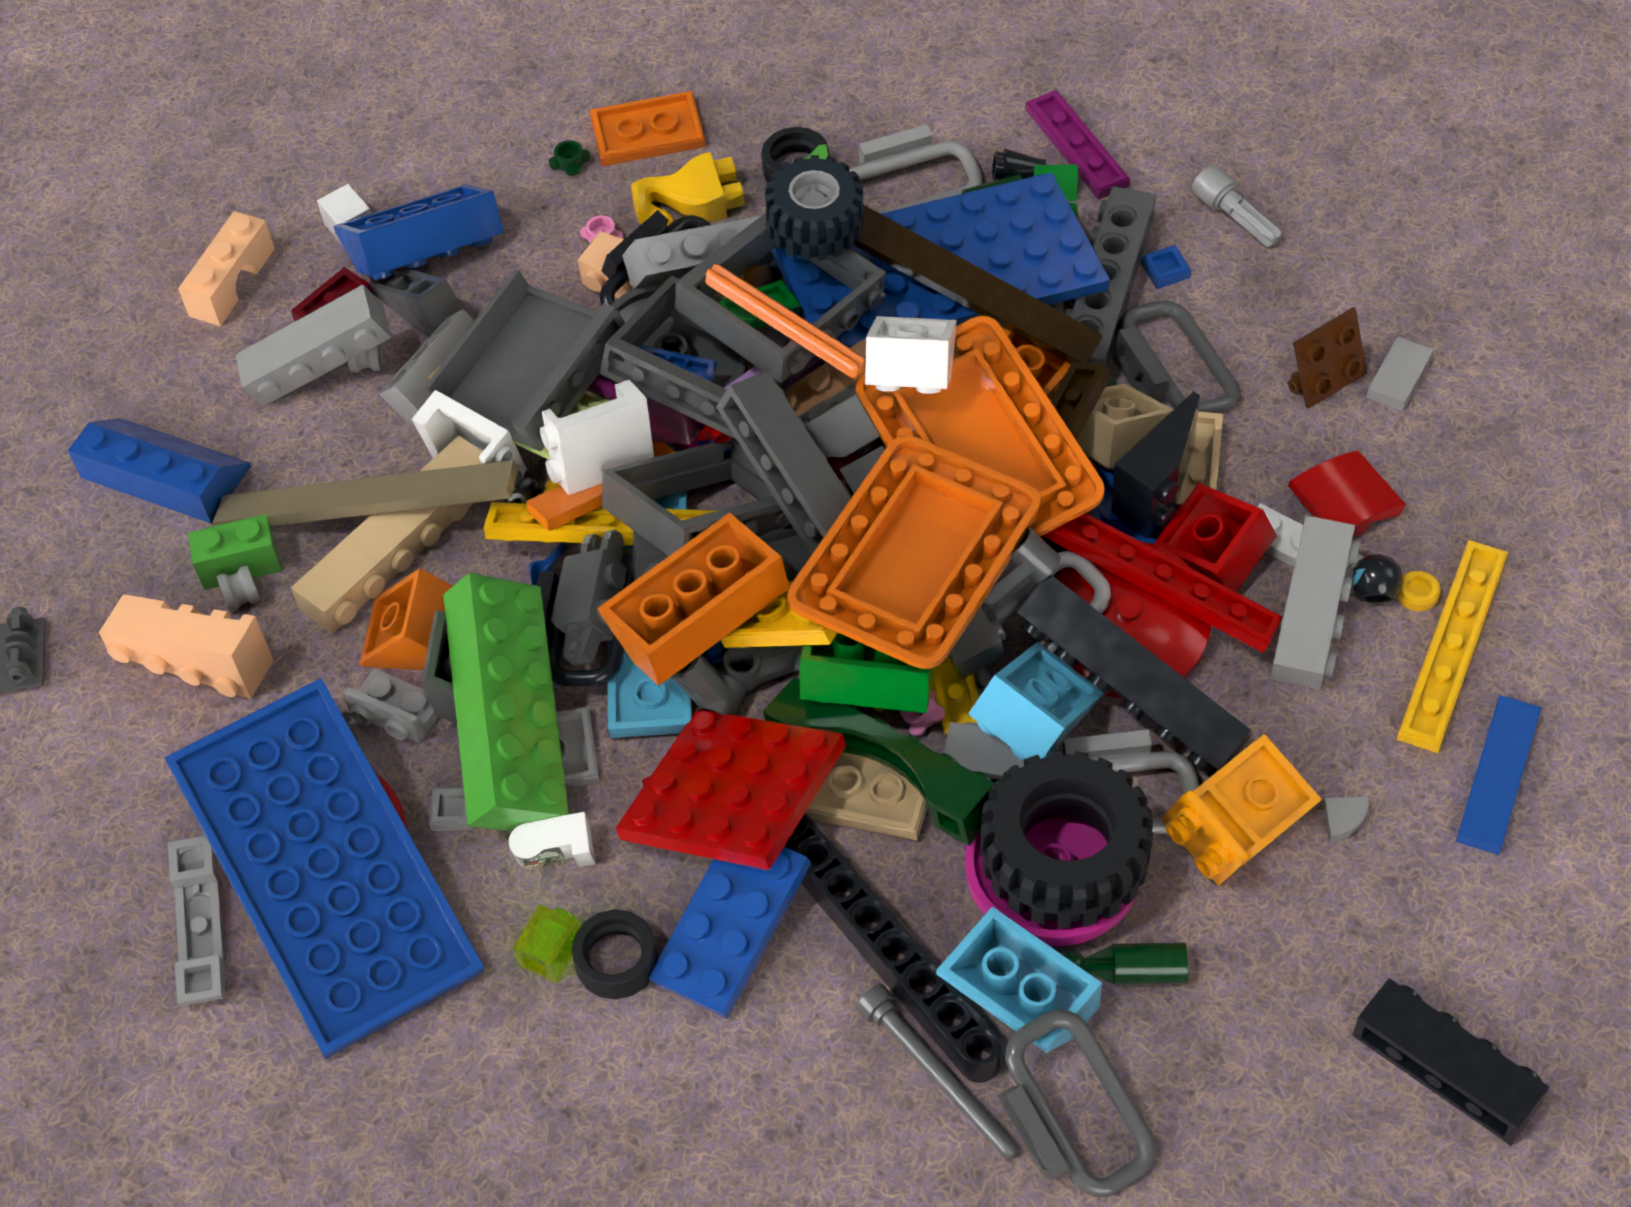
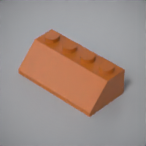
M729 512L599 606L598 611L633 663L660 686L789 589V583L782 556Z

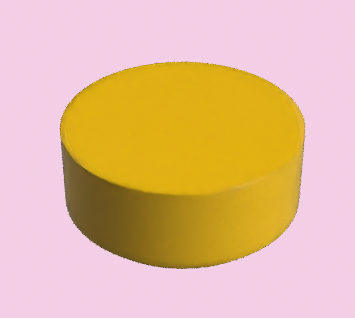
M1411 571L1403 576L1402 590L1397 597L1404 607L1412 611L1422 612L1436 605L1440 594V584L1434 576L1424 571Z

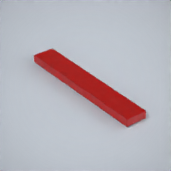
M1087 513L1042 535L1262 653L1265 652L1283 616Z

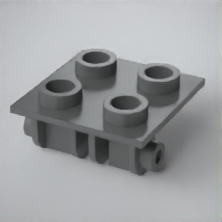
M14 607L11 613L7 615V623L0 624V692L44 686L45 617L33 619L26 608Z

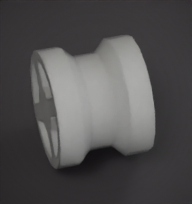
M382 343L349 360L350 372L359 373L363 368L382 371Z
M248 565L239 567L238 572L232 575L223 573L216 576L230 613L238 611L241 605L248 602L253 605L261 602Z

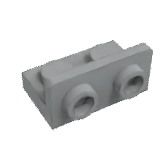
M375 668L358 691L348 687L343 694L349 714L354 720L366 726L373 723L383 727L389 735L398 740L409 738L421 743L438 718L423 688Z

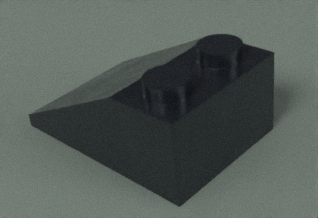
M1194 391L1115 463L1111 513L1147 538L1159 528L1165 529L1177 512L1176 506L1195 442L1200 395Z

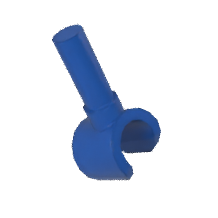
M560 542L544 560L533 561L529 564L532 585L537 584L539 571H553L556 562L567 549L564 543Z

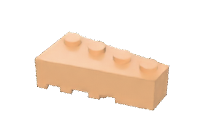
M123 594L99 631L107 648V653L115 660L122 663L134 661L143 664L148 670L156 674L168 672L179 676L184 682L193 686H198L202 683L214 687L219 693L227 697L239 695L251 699L274 661L256 616L243 614L240 620L229 619L230 614L227 611L214 609L209 616L201 614L192 605L181 604L178 610H173L165 601Z

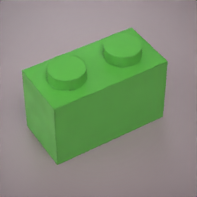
M267 514L188 532L192 564L204 590L220 587L217 575L223 573L232 575L238 572L239 567L248 565L253 578L282 571L277 539Z

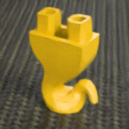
M707 152L694 157L674 174L646 177L634 181L630 189L639 224L645 222L657 210L668 219L667 226L673 222L672 216L666 210L655 207L651 202L665 204L684 216L695 215L704 218L708 222L727 219L726 210L745 206L744 193L740 182L721 186L723 183L737 180L732 157L713 160L711 152Z

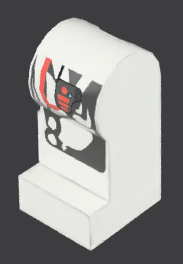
M585 812L527 822L517 826L509 837V847L519 865L526 869H538L549 861L573 857L578 867L596 865L591 825Z

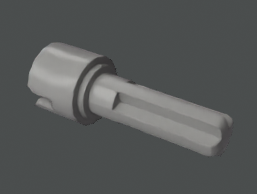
M1209 165L1196 177L1191 190L1212 211L1223 209L1266 248H1271L1280 241L1282 231L1238 193V183L1217 165Z

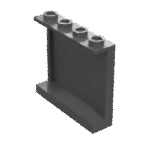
M515 269L429 380L425 389L430 395L437 390L509 431L514 441L541 452L545 447L540 435V428L544 426L542 411L551 409L558 418L569 415L600 373L605 343L626 322L616 307L603 303L600 309L595 311L529 286L520 271Z

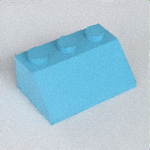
M994 907L989 909L936 970V974L1015 1031L1040 1015L1055 1009L1069 1010L1079 1015L1087 1023L1100 1007L1102 982ZM1057 1028L1037 1039L1033 1044L1045 1053H1048L1073 1040L1074 1036L1065 1028Z

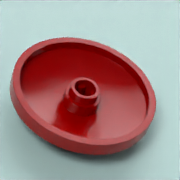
M1142 542L1156 549L1157 551L1175 559L1176 561L1190 567L1184 560H1182L1174 553L1160 546ZM1094 564L1110 584L1111 598L1108 607L1102 614L1186 679L1197 667L1206 651L1211 625ZM1070 567L1063 568L1056 579L1089 604L1094 597L1092 586L1075 569ZM1076 664L1073 668L1084 678H1087L1090 674L1079 664ZM1109 690L1108 693L1105 695L1115 698H1121L1112 690Z

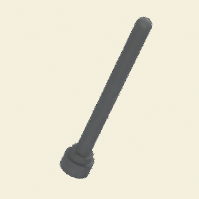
M878 984L868 990L856 1005V1009L869 1023L875 1022L878 1026L884 1025L997 1151L1005 1158L1015 1157L1018 1152L1016 1142L896 1013L898 1007L894 1004L895 997L883 984Z

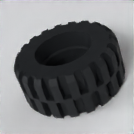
M1063 750L1050 751L1049 756L1040 759L1038 754L1024 759V767L1020 768L1018 765H1013L1004 772L1003 781L995 782L989 791V800L984 803L981 822L980 855L982 856V868L985 877L992 880L991 889L998 898L1005 899L1008 897V907L1019 915H1022L1024 911L1030 913L1031 921L1044 925L1046 920L1057 921V927L1070 928L1071 922L1081 921L1083 927L1097 924V916L1103 914L1105 919H1109L1120 912L1121 903L1124 905L1130 904L1137 896L1138 887L1144 884L1148 874L1154 835L1152 832L1154 821L1152 810L1146 806L1147 797L1140 787L1135 786L1132 788L1133 778L1122 769L1118 772L1112 769L1113 763L1099 757L1095 761L1088 758V753L1075 751V756L1063 755ZM1072 817L1085 821L1095 827L1104 836L1108 844L1091 857L1075 861L1053 859L1040 853L1028 842L1024 835L1034 825L1046 819Z

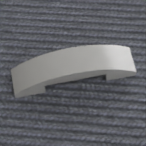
M206 836L168 842L169 876L175 891L179 961L175 962L177 1004L180 1007L224 999L226 979L224 917L216 855Z

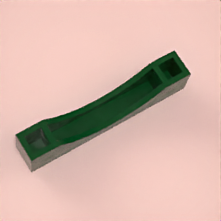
M796 677L763 710L766 721L843 734L846 748L842 753L873 759L889 766L904 776L921 794L930 810L934 826L937 829L968 846L981 833L983 806L989 800V791L994 785L993 780L986 774L979 771L972 772L961 766L952 756L946 753L940 755L927 748L915 736H905L893 730L884 720L880 718L873 719L861 713L854 705L821 703L800 699V680Z

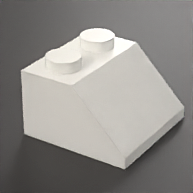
M877 316L866 336L865 385H876V389L880 391H897L900 387H916L918 392L927 394L938 393L941 389H947L952 375L957 320Z

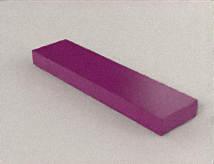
M1057 90L1026 102L1027 113L1069 164H1078L1077 174L1098 200L1109 196L1113 186L1119 188L1130 187V178Z

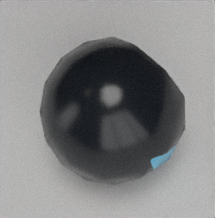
M1382 554L1369 555L1359 560L1353 568L1351 576L1353 578L1351 585L1354 594L1361 601L1370 603L1395 600L1402 590L1404 581L1401 567L1391 557Z

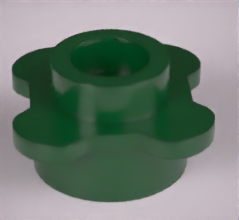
M572 140L563 141L555 147L554 157L549 159V166L551 169H561L567 175L574 176L580 173V167L584 162H588L591 159V155L588 150H582V146L578 142Z

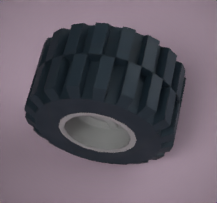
M811 155V159L798 157L794 158V163L792 164L785 162L780 166V171H774L771 174L770 182H767L765 188L766 227L770 239H774V245L779 250L786 248L787 255L792 257L801 255V260L810 261L811 257H818V261L827 260L828 255H833L834 257L842 255L843 248L849 250L854 246V239H859L863 227V186L859 182L857 173L855 171L849 172L847 164L844 162L837 164L835 163V158L828 156L826 159H819V155Z

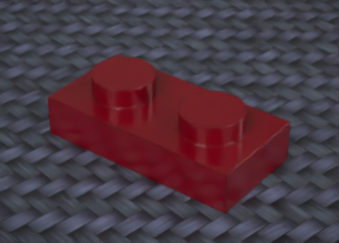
M344 267L291 310L293 319L297 321L361 285H364L372 293L370 284Z

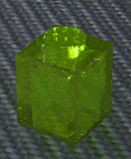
M539 904L513 946L519 967L557 984L573 958L571 948L575 933L580 928L576 917L562 908L552 910Z

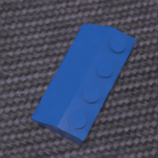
M467 184L334 225L335 233L357 272L371 276L372 279L389 277L394 274L393 269L404 265L406 268H416L427 263L426 258L439 255L441 258L460 253L459 247L472 244L473 247L487 245L493 242V236L504 233L494 192Z
M122 418L89 422L68 449L69 455L81 478L210 524L215 518L222 496L232 494L251 467L250 462Z

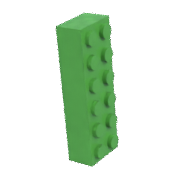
M468 573L443 594L467 823L470 827L512 832L517 826L527 822L569 815L541 587Z

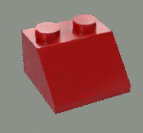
M1198 483L1154 542V545L1174 553L1193 570L1237 592L1277 535L1263 509Z

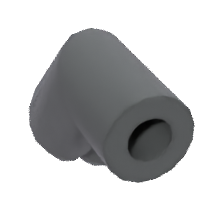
M528 476L524 477L520 487L514 485L512 496L510 499H504L505 503H526L527 500L536 497L541 491V483Z

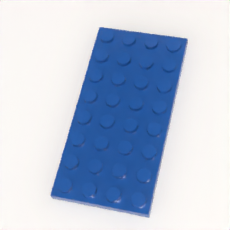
M1052 172L881 213L883 216L1047 305L1103 292L1109 288L1110 279ZM853 246L852 250L886 272L885 298L877 309L869 310L864 314L853 329L844 331L835 339L849 348L864 338L866 339L877 316L957 320L958 326L971 318L982 315ZM775 247L772 250L788 289L801 304L800 316L811 324L853 291L812 262L801 260V255L789 256L786 254V248L779 250Z
M322 678L164 757L324 1059L485 972L482 962Z

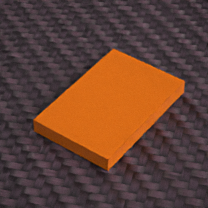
M693 91L589 110L601 167L706 147Z

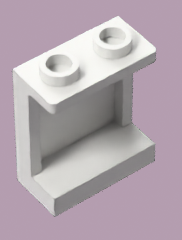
M630 380L615 384L617 399L563 418H558L551 409L542 411L544 426L540 428V435L550 458L545 462L546 470L553 483L558 482L568 495L602 484L603 470L654 458L647 398Z
M437 390L431 394L411 419L433 458L456 437L461 436L483 451L479 456L482 464L514 460L518 469L514 485L518 486L524 478L527 468L509 431Z

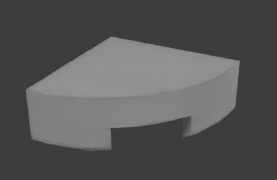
M1369 796L1325 798L1323 807L1329 843L1346 840L1350 837V834L1362 825L1369 807Z

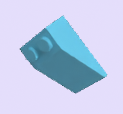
M1037 642L993 676L968 715L977 721L982 731L988 735L997 736L1009 745L1014 755L1020 760L1024 761V759L1037 754L1042 759L1048 757L1050 751L1056 750L1100 700L1103 693Z

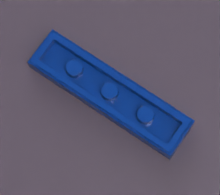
M1499 695L1455 842L1499 855L1542 707Z

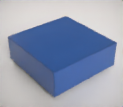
M1175 245L1141 256V265L1156 289L1191 277V269Z

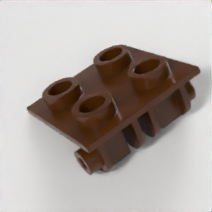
M1352 307L1293 343L1298 371L1291 374V379L1288 380L1287 384L1292 393L1297 394L1300 392L1303 394L1305 407L1309 409L1367 374L1356 308Z

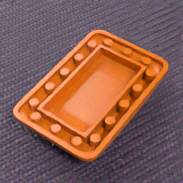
M977 316L956 326L952 375L947 389H941L940 392L932 394L920 393L916 390V387H900L897 391H880L876 389V385H865L866 373L860 376L856 383V392L886 448L895 438L901 436L917 437L1034 487L1040 494L1041 504L1030 527L1040 537L1094 509L1104 498V484L1101 477L1000 324L993 318Z
M913 436L895 438L889 443L790 585L787 592L788 605L792 611L802 617L909 665L921 669L934 668L940 665L950 653L1007 566L1012 553L1019 546L1027 532V528L1030 527L1039 511L1041 504L1040 494L1029 484Z

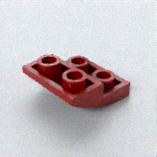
M1359 450L1326 460L1291 479L1288 487L1314 517L1355 525L1353 536L1364 534L1371 522L1399 516L1406 506V503Z

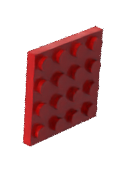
M701 709L699 711L695 710L690 722L684 726L616 826L617 834L620 840L770 870L846 748L843 734L730 714L722 716L716 712Z

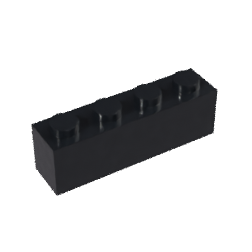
M1388 978L1357 1018L1353 1037L1510 1146L1539 1109L1549 1089V1086L1544 1084L1539 1075L1525 1066H1518L1503 1056L1498 1047L1492 1042L1483 1038L1478 1039L1462 1028L1455 1017L1449 1013L1437 1011L1422 1001L1420 995L1415 990L1406 985H1399L1390 978Z

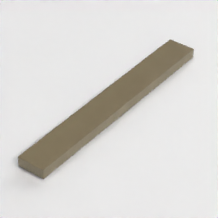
M514 460L228 494L222 496L213 524L217 526L267 514L271 526L510 499L518 469Z

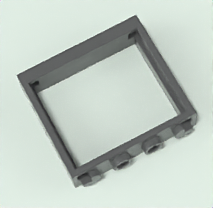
M765 213L676 282L675 309L762 371H769L772 378L782 383L793 373L801 372L815 354L793 340L781 348L711 298L718 292L705 283V274L714 264H719L736 276H740L776 247L774 239H770L768 235ZM843 248L842 255L837 257L828 255L827 260L818 261V257L810 258V262L853 290L813 323L814 326L828 335L837 338L844 331H850L869 310L877 309L885 298L886 272L851 248L849 250Z
M671 275L605 343L599 374L617 383L630 380L643 395L735 438L716 408V405L727 389L640 348L669 316L711 335L675 309V294L673 291L679 279ZM717 296L711 298L715 302L723 300ZM770 325L757 329L758 332L781 348L792 341V339ZM795 373L789 376L782 383H779L775 379L774 381L783 389L788 384V382L793 378Z
M735 438L728 442L710 443L603 470L602 507L667 556H670L729 512L765 543L797 535L790 521ZM730 448V456L724 454V449ZM730 479L760 499L682 521L654 501V499Z

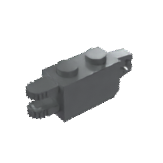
M616 529L606 531L602 538L596 534L586 535L584 541H582L583 545H581L580 553L564 557L551 621L566 634L564 659L573 666L592 663L599 643L612 640L614 636L600 615L598 607L622 591L626 581L627 567L621 563L624 542L622 534Z

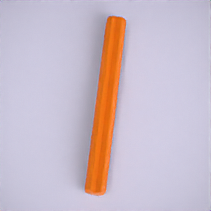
M714 264L711 269L707 270L705 283L839 371L852 379H857L865 371L866 359L726 268L719 264Z

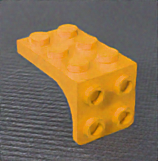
M1263 734L1194 791L1188 790L1164 814L1161 820L1165 824L1169 837L1178 845H1183L1195 858L1194 863L1199 872L1207 879H1213L1219 886L1322 799L1270 739Z

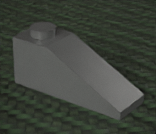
M398 267L393 269V275L382 279H373L369 282L372 293L418 331L429 335L438 328L446 317L462 310L445 278Z

